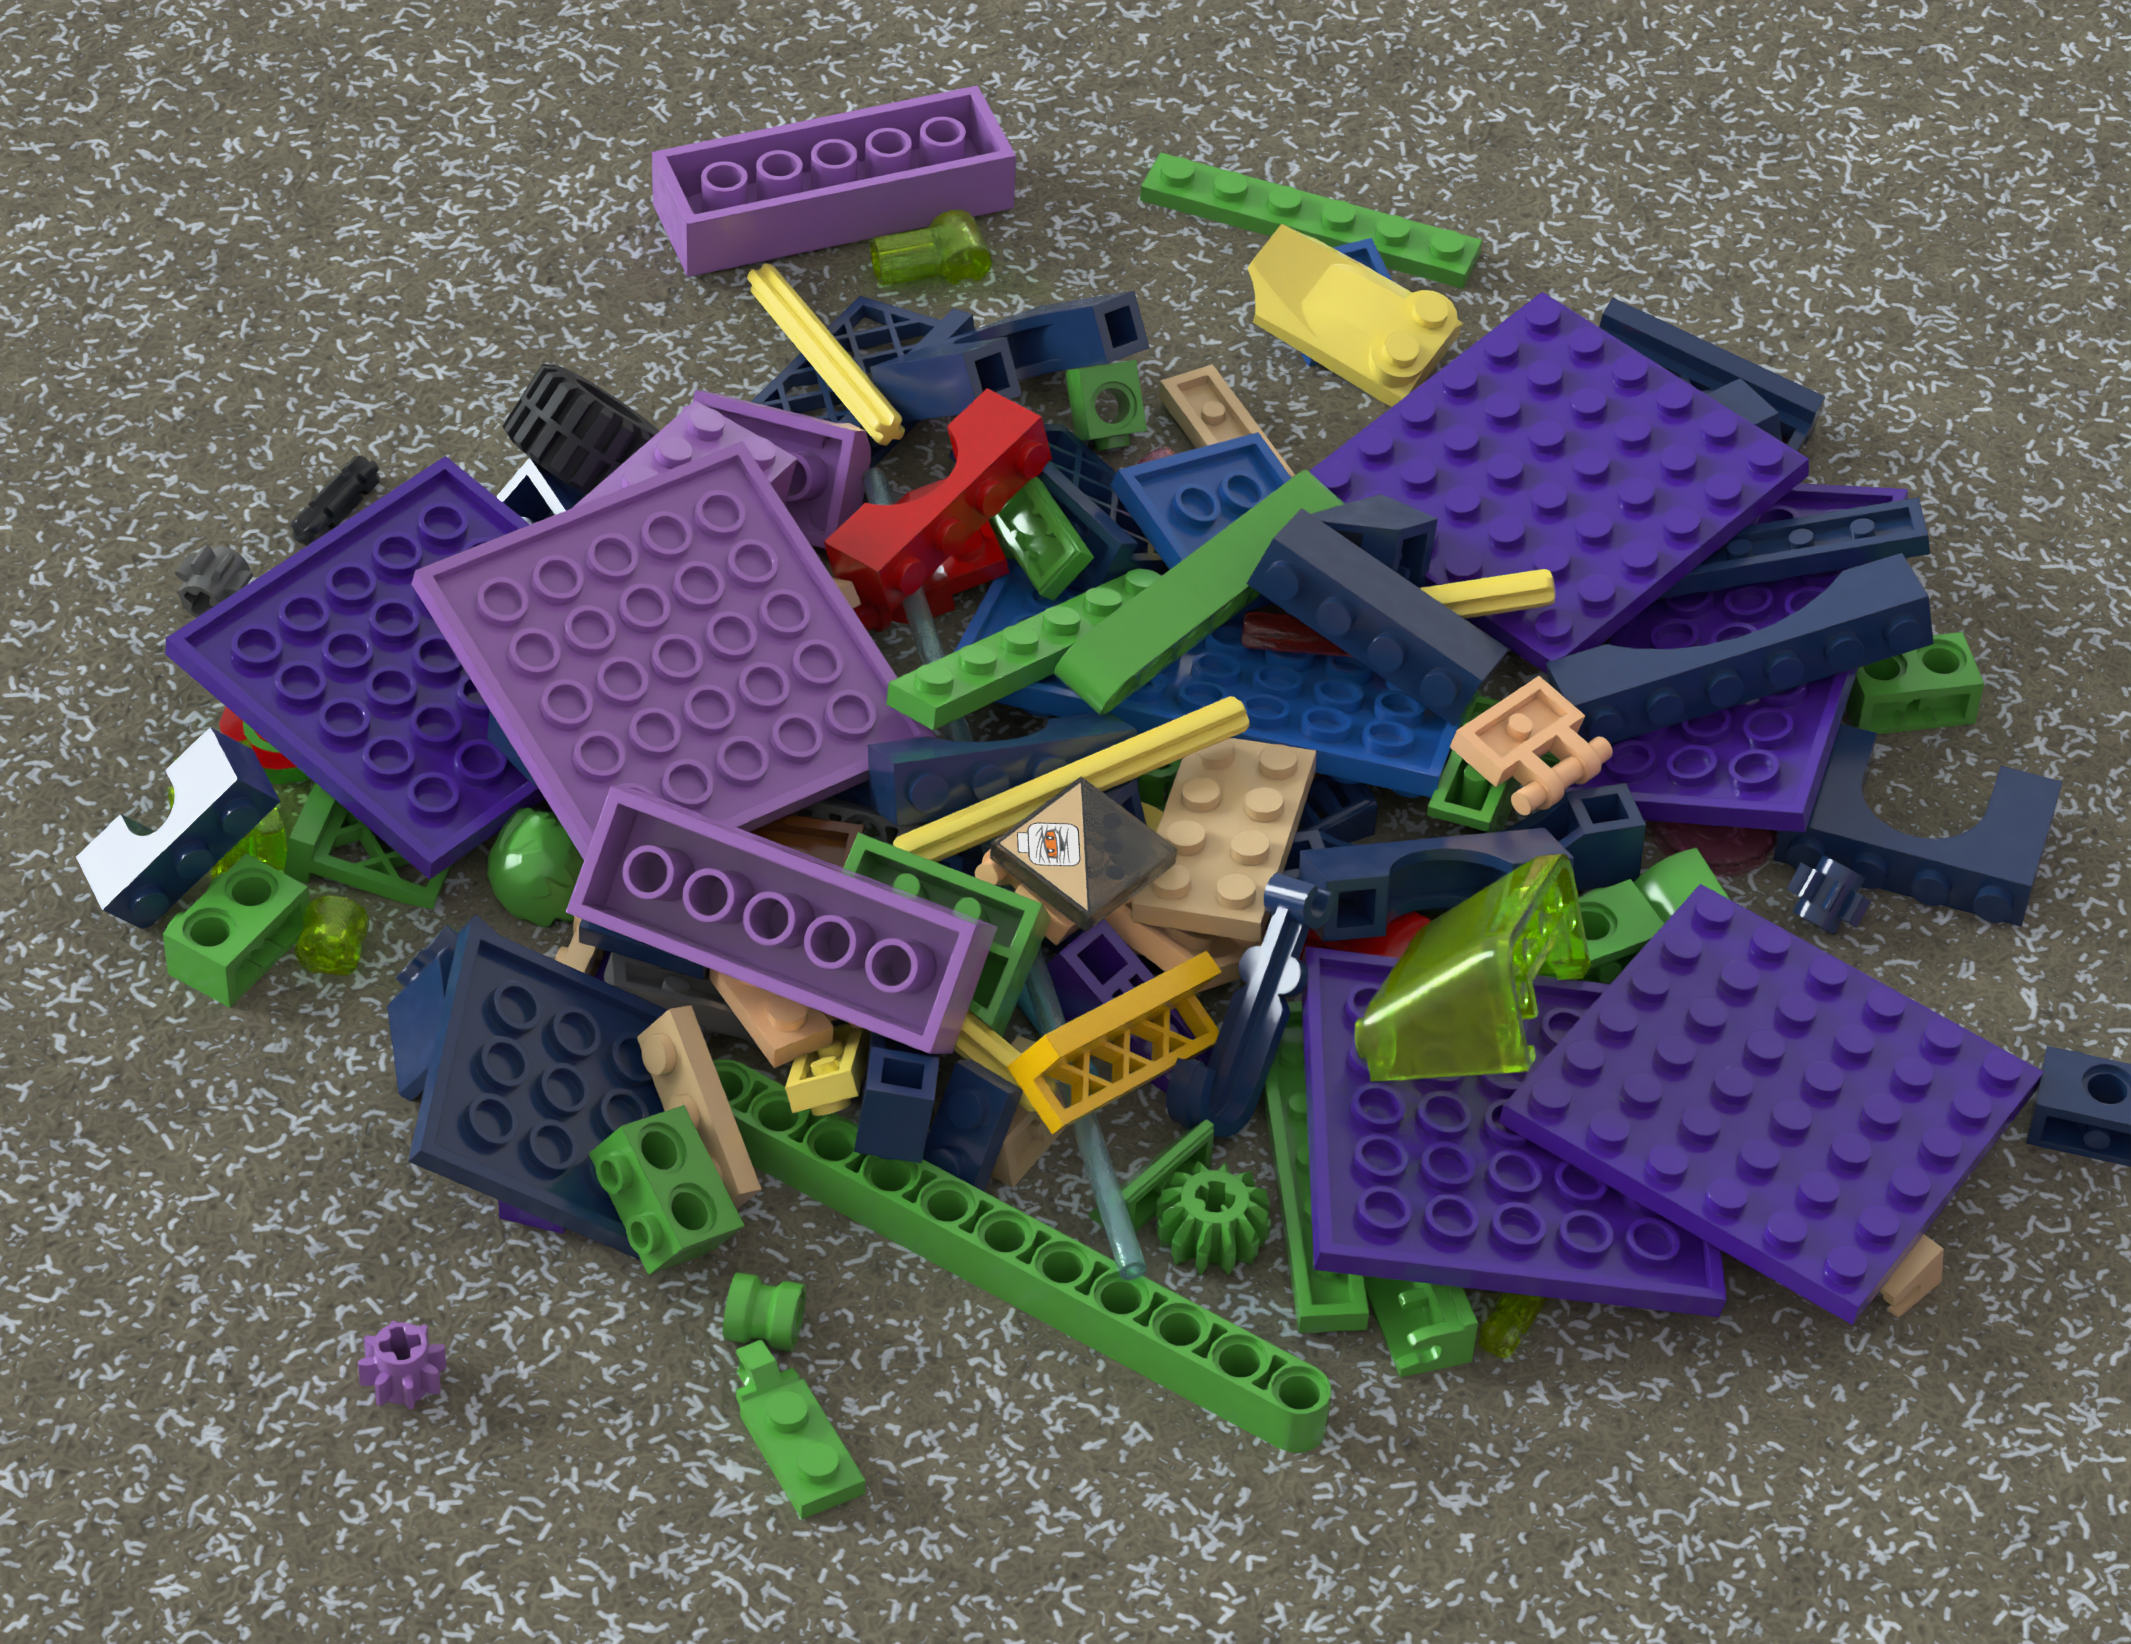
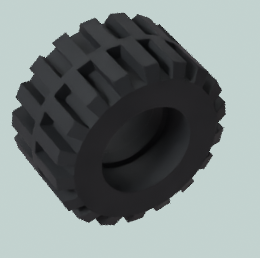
M550 364L541 365L502 425L510 440L523 453L585 495L589 494L659 432L644 417L594 383L564 367Z

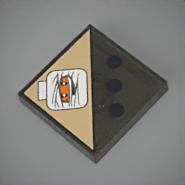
M1081 776L991 843L990 859L1087 932L1175 865L1178 849Z

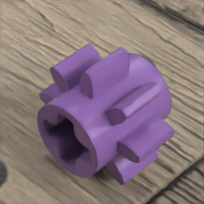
M391 1321L390 1325L380 1330L376 1337L369 1335L364 1337L365 1358L358 1361L359 1382L361 1386L375 1385L377 1405L382 1406L390 1401L396 1404H405L408 1409H414L415 1401L421 1399L427 1392L436 1395L441 1392L439 1372L446 1369L444 1344L429 1345L427 1325L423 1324L417 1327L410 1323Z

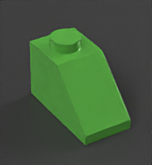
M1452 750L1442 773L1438 789H1435L1428 805L1427 816L1486 832L1501 831L1504 829L1513 807L1511 796L1519 790L1520 783L1512 776L1498 787H1495Z

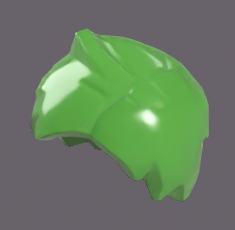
M521 808L503 825L496 842L489 852L487 877L493 894L513 916L523 921L529 920L540 927H548L555 920L563 922L573 921L575 916L566 913L584 860L553 811H534L530 808Z

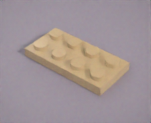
M1228 738L1182 758L1132 901V922L1261 943L1270 915L1264 906L1265 887L1269 879L1276 872L1283 874L1316 772V750Z

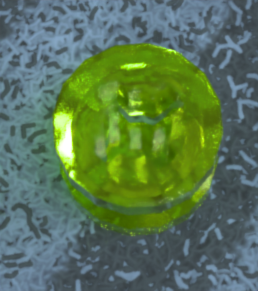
M319 896L310 901L303 917L305 929L298 936L295 946L296 958L310 972L342 976L351 974L360 963L362 955L360 943L363 942L368 933L369 916L367 912L357 902L343 896Z

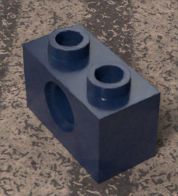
M2047 1046L2041 1067L2044 1073L2035 1092L2026 1144L2131 1167V1064L2092 1056L2078 1051Z

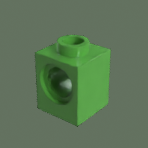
M1136 360L1065 371L1074 434L1081 441L1094 439L1095 451L1131 445L1130 433L1147 431ZM1103 390L1112 393L1118 403L1117 415L1110 423L1101 420L1095 409L1096 399Z

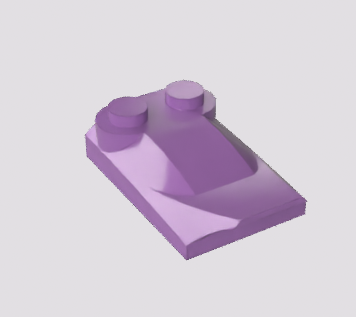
M703 390L695 391L693 402L696 400L708 408L718 411L724 417L754 434L768 439L777 447L797 457L785 507L810 545L825 548L824 541L862 506L871 461V446L866 430H862L850 423H834Z

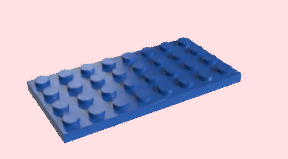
M1006 558L1009 574L993 580L954 652L964 646L971 645L1000 632L1008 626H1013L1035 616L1050 607L1081 595L1090 588L1076 577L1052 601L1039 594L1016 559ZM1254 610L1234 615L1110 711V713L1136 728L1137 734H1142L1229 696L1235 697L1237 700H1241L1246 709L1249 727L1245 732L1231 738L1316 750L1315 773L1329 775L1333 780L1340 783L1357 784L1361 782L1389 788L1398 795L1410 798L1421 796L1432 798L1435 789H1438L1442 773L1451 755L1452 749L1450 745L1456 730L1463 726L1467 713L1466 711L1453 726L1328 639L1292 635L1284 631L1286 617ZM1054 674L995 701V703L1022 708L1026 713L1039 717L1052 715L1067 717L1095 713L1086 702Z

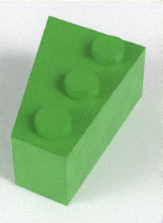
M858 832L843 868L998 927L968 1010L1003 1038L1052 919L1044 905Z

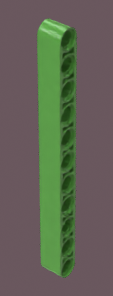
M731 1059L713 1060L751 1163L755 1168L1279 1449L1291 1453H1304L1315 1449L1323 1442L1328 1426L1331 1383L1327 1376L1318 1368L923 1159L922 1163H915L898 1159L887 1160L874 1155L854 1152L857 1124L836 1113L815 1116L812 1114L811 1108L792 1113L785 1086L740 1062Z

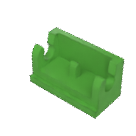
M1363 1276L1367 1299L1400 1377L1472 1362L1478 1321L1463 1287Z

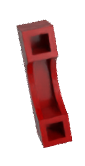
M987 388L947 425L956 464L949 477L937 489L919 499L902 504L877 505L864 503L824 541L834 578L851 581L859 597L891 613L909 595L918 591L923 582L950 556L956 554L984 523L997 515L1003 509L1005 503L1029 480L1038 476L1045 465L1052 459L1042 416Z

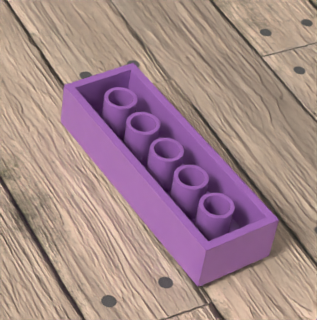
M977 85L652 152L653 206L687 277L1012 209L1014 208L1016 155Z
M610 786L566 913L929 1054L953 1053L998 928L995 925L645 792Z

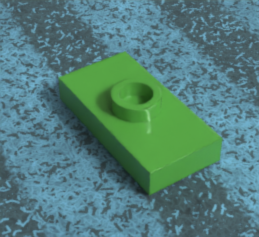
M1038 477L1029 480L1005 503L1003 509L997 515L989 519L1039 594L1052 601L1064 591L1094 558Z

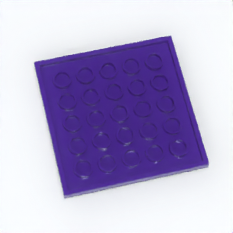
M1541 292L1309 472L1345 504L1383 494L1438 518L1429 571L1424 575L1426 587L1541 569L1550 570L1556 592L1555 603L1551 606L1466 619L1548 675L1546 662L1600 646L1809 476V459Z
M446 456L166 637L165 655L429 880L500 831L517 810L521 808L531 809L545 799L538 786H534L506 756L487 739L490 709L411 584L417 569L530 525Z
M1699 884L1503 1104L1499 1123L1853 1325L2038 1089L2044 1071L1708 887Z
M1305 947L1301 961L1307 967L1308 980L1301 994L1314 1270L1720 1317L1726 1303L1722 1256L1719 1248L1499 1123L1503 1104L1610 984Z

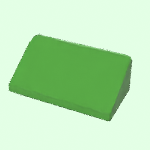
M1206 1119L1174 1139L1088 1213L1089 1217L1120 1240H1128L1156 1216L1157 1199L1161 1196V1190L1168 1189V1184L1172 1180L1174 1171L1191 1175V1171L1198 1160L1208 1170L1211 1168L1214 1124Z

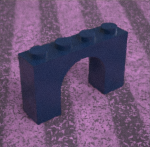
M1134 290L1041 305L871 366L870 369L875 386L901 415L902 423L958 415L987 388L1011 400L1022 396L1019 385L1020 380L1056 371L1108 364L1150 347Z
M1840 723L1806 832L1779 831L1773 860L1790 864L1795 869L1799 867L1800 863L1816 869L1822 856H1826L1866 878L1861 886L1862 888H1879L1913 897L1925 905H1942L1976 914L1988 922H2005L2022 927L2053 823L2063 782L2000 766L1987 811L1977 825L1953 837L1934 839L1911 836L1897 831L1882 822L1870 810L1863 796L1877 733Z

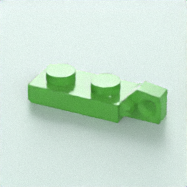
M762 1340L736 1349V1354L739 1357V1369L736 1372L745 1385L736 1390V1399L740 1405V1417L801 1520L864 1495L866 1480L804 1378L800 1379L794 1368L780 1372L775 1358Z

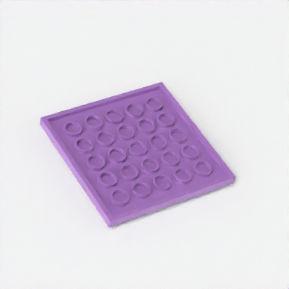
M743 441L417 569L413 576L412 586L583 860L586 857L610 786L636 789L750 832L869 780L868 744L925 736L937 738L930 728L886 705L888 682L897 679V676Z

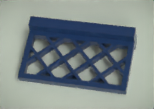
M859 296L827 329L846 352L851 351L852 359L867 375V373L871 372V366L975 329L973 314L953 308L942 320ZM864 317L885 325L853 332V328ZM919 336L924 337L918 344L901 347V340ZM891 343L893 347L891 350L861 356L859 349ZM802 353L751 401L794 413L825 408L827 415L814 418L834 423H850L865 430L850 410L835 413L833 406L844 403L831 388H827L825 380ZM818 384L820 389L819 391L796 396H786V393L793 387ZM920 420L900 423L905 429L903 437L900 440L892 439L887 446L876 443L866 431L871 446L869 472Z
M1613 297L1604 310L1599 328L1705 394L1741 378L1779 413L1781 436L1790 439L1787 445L1797 452L1800 451L1803 444L1806 445L1815 430L1825 396Z
M1044 424L1052 459L1036 477L1045 485L1094 557L1077 577L1092 589L1137 568L1151 570L1159 575H1164L1168 572L1169 569L1111 488L1110 484L1116 472L1063 424ZM952 448L949 458L956 463Z

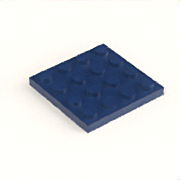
M470 923L458 934L408 1162L640 1259L638 1253L628 1241L626 1229L608 1192L601 1186L597 1178L596 1168L589 1153L619 1127L664 1112L651 1073L648 1072L643 1063L642 1050L637 1036L668 1010ZM699 1024L701 1032L704 1035L705 1026Z

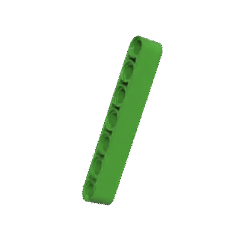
M1302 470L1079 638L1060 659L1055 667L1054 675L1100 716L1106 715L1261 595V593L1246 583L1272 539L1301 508L1311 514L1345 503L1308 470Z

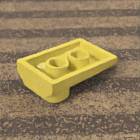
M1284 224L1278 227L1248 267L1255 292L1254 324L1391 407L1424 383L1459 337L1464 324L1458 320L1457 310L1453 303L1444 295L1430 290H1420L1412 293L1338 250Z

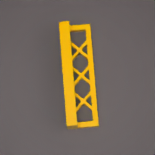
M1206 950L1045 1034L1009 1064L1007 1069L1051 1134H1055L1174 1069L1177 1058L1188 1061L1213 1048L1219 1034V1029L1195 994L1217 977L1221 970ZM1176 1008L1196 1039L1191 1040L1170 1030L1171 1010ZM1130 1033L1152 1042V1061L1130 1052ZM1090 1055L1112 1064V1083L1089 1073ZM1049 1076L1071 1086L1070 1107L1063 1108L1044 1080V1077Z

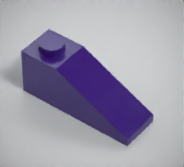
M1101 916L1031 976L1029 981L1065 1023H1068L1155 977L1105 918ZM1176 1008L1171 1010L1170 1030L1191 1040L1196 1039ZM1130 1033V1052L1152 1061V1042ZM1213 1048L1192 1059L1203 1062L1205 1067H1207ZM1173 1069L1150 1081V1083L1167 1094Z

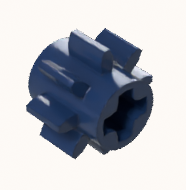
M1822 856L1816 869L1800 863L1786 888L1792 894L1800 897L1792 912L1835 935L1842 921L1857 928L1871 903L1869 899L1858 893L1866 878L1826 856Z

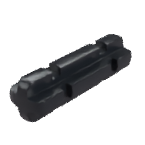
M362 455L354 456L342 468V473H338L308 504L310 507H305L291 521L292 537L299 543L303 542L308 546L328 533L327 527L332 529L337 527L363 500L360 493L367 495L380 482V477L377 473L379 471L377 463L374 460L368 461Z

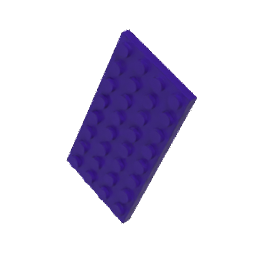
M1799 483L1749 525L1909 499L1908 489ZM1844 570L1789 577L1775 582L1765 581L1728 587L1715 592L1704 591L1663 598L1651 603L1614 633L1609 645L1634 649H1676L1709 645L1742 637L1773 625L1802 609L1824 592ZM1858 668L1610 744L1613 750L1612 757L1601 764L1599 774L1584 784L1573 783L1565 789V792L1626 783L1643 820L1806 832Z

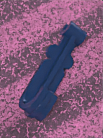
M1277 872L1269 879L1264 892V906L1272 918L1262 946L1248 948L1239 961V975L1248 984L1235 991L1232 995L1208 1065L1205 1067L1203 1062L1195 1059L1187 1061L1177 1058L1170 1078L1166 1097L1167 1111L1169 1117L1181 1124L1186 1130H1190L1207 1119L1214 1124V1137L1227 1138L1238 1133L1251 1119L1291 1013L1285 997L1298 995L1307 984L1308 970L1305 963L1299 960L1309 929H1318L1329 920L1335 904L1334 892L1318 888L1317 885Z

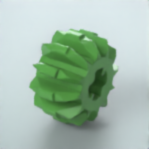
M1198 1160L1191 1171V1175L1174 1171L1172 1180L1169 1181L1168 1189L1161 1190V1196L1157 1199V1236L1160 1239V1246L1171 1247V1255L1175 1265L1187 1262L1191 1258L1196 1259L1195 1265L1200 1276L1209 1267V1263H1218V1266L1227 1276L1230 1275L1235 1267L1236 1260L1252 1265L1255 1257L1258 1255L1259 1247L1265 1246V1241L1270 1235L1271 1220L1268 1218L1270 1202L1267 1197V1190L1255 1187L1251 1171L1235 1176L1232 1175L1227 1161L1218 1170H1208Z

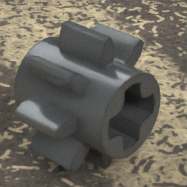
M204 545L197 555L189 553L175 572V575L184 581L177 591L181 603L196 618L245 587L254 576L250 572L247 561L238 552L224 546H217L211 549L208 545Z

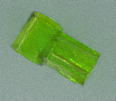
M950 210L941 213L925 229L870 239V258L879 286L941 275L953 285L960 284L959 280L972 278L973 281H980L987 275L992 265L991 254L975 218L964 210Z

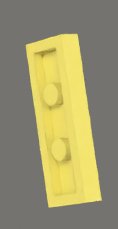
M849 1023L833 1027L832 1044L819 1048L810 1054L806 1053L794 1058L785 1086L792 1113L811 1108L813 1115L820 1116L840 1111L851 1105L850 1098L859 1095L866 1070L870 1042L869 1030L865 1028L855 1029Z

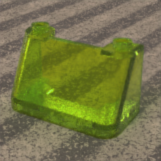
M1564 853L1538 855L1419 929L1369 1003L1365 1016L1358 1018L1356 1021V1049L1361 1058H1367L1371 1082L1529 1071L1536 1059L1534 1045L1527 1046L1523 1019L1536 1018L1538 1014L1532 981L1537 974L1556 973L1558 980L1584 978L1591 966L1574 872L1568 856Z

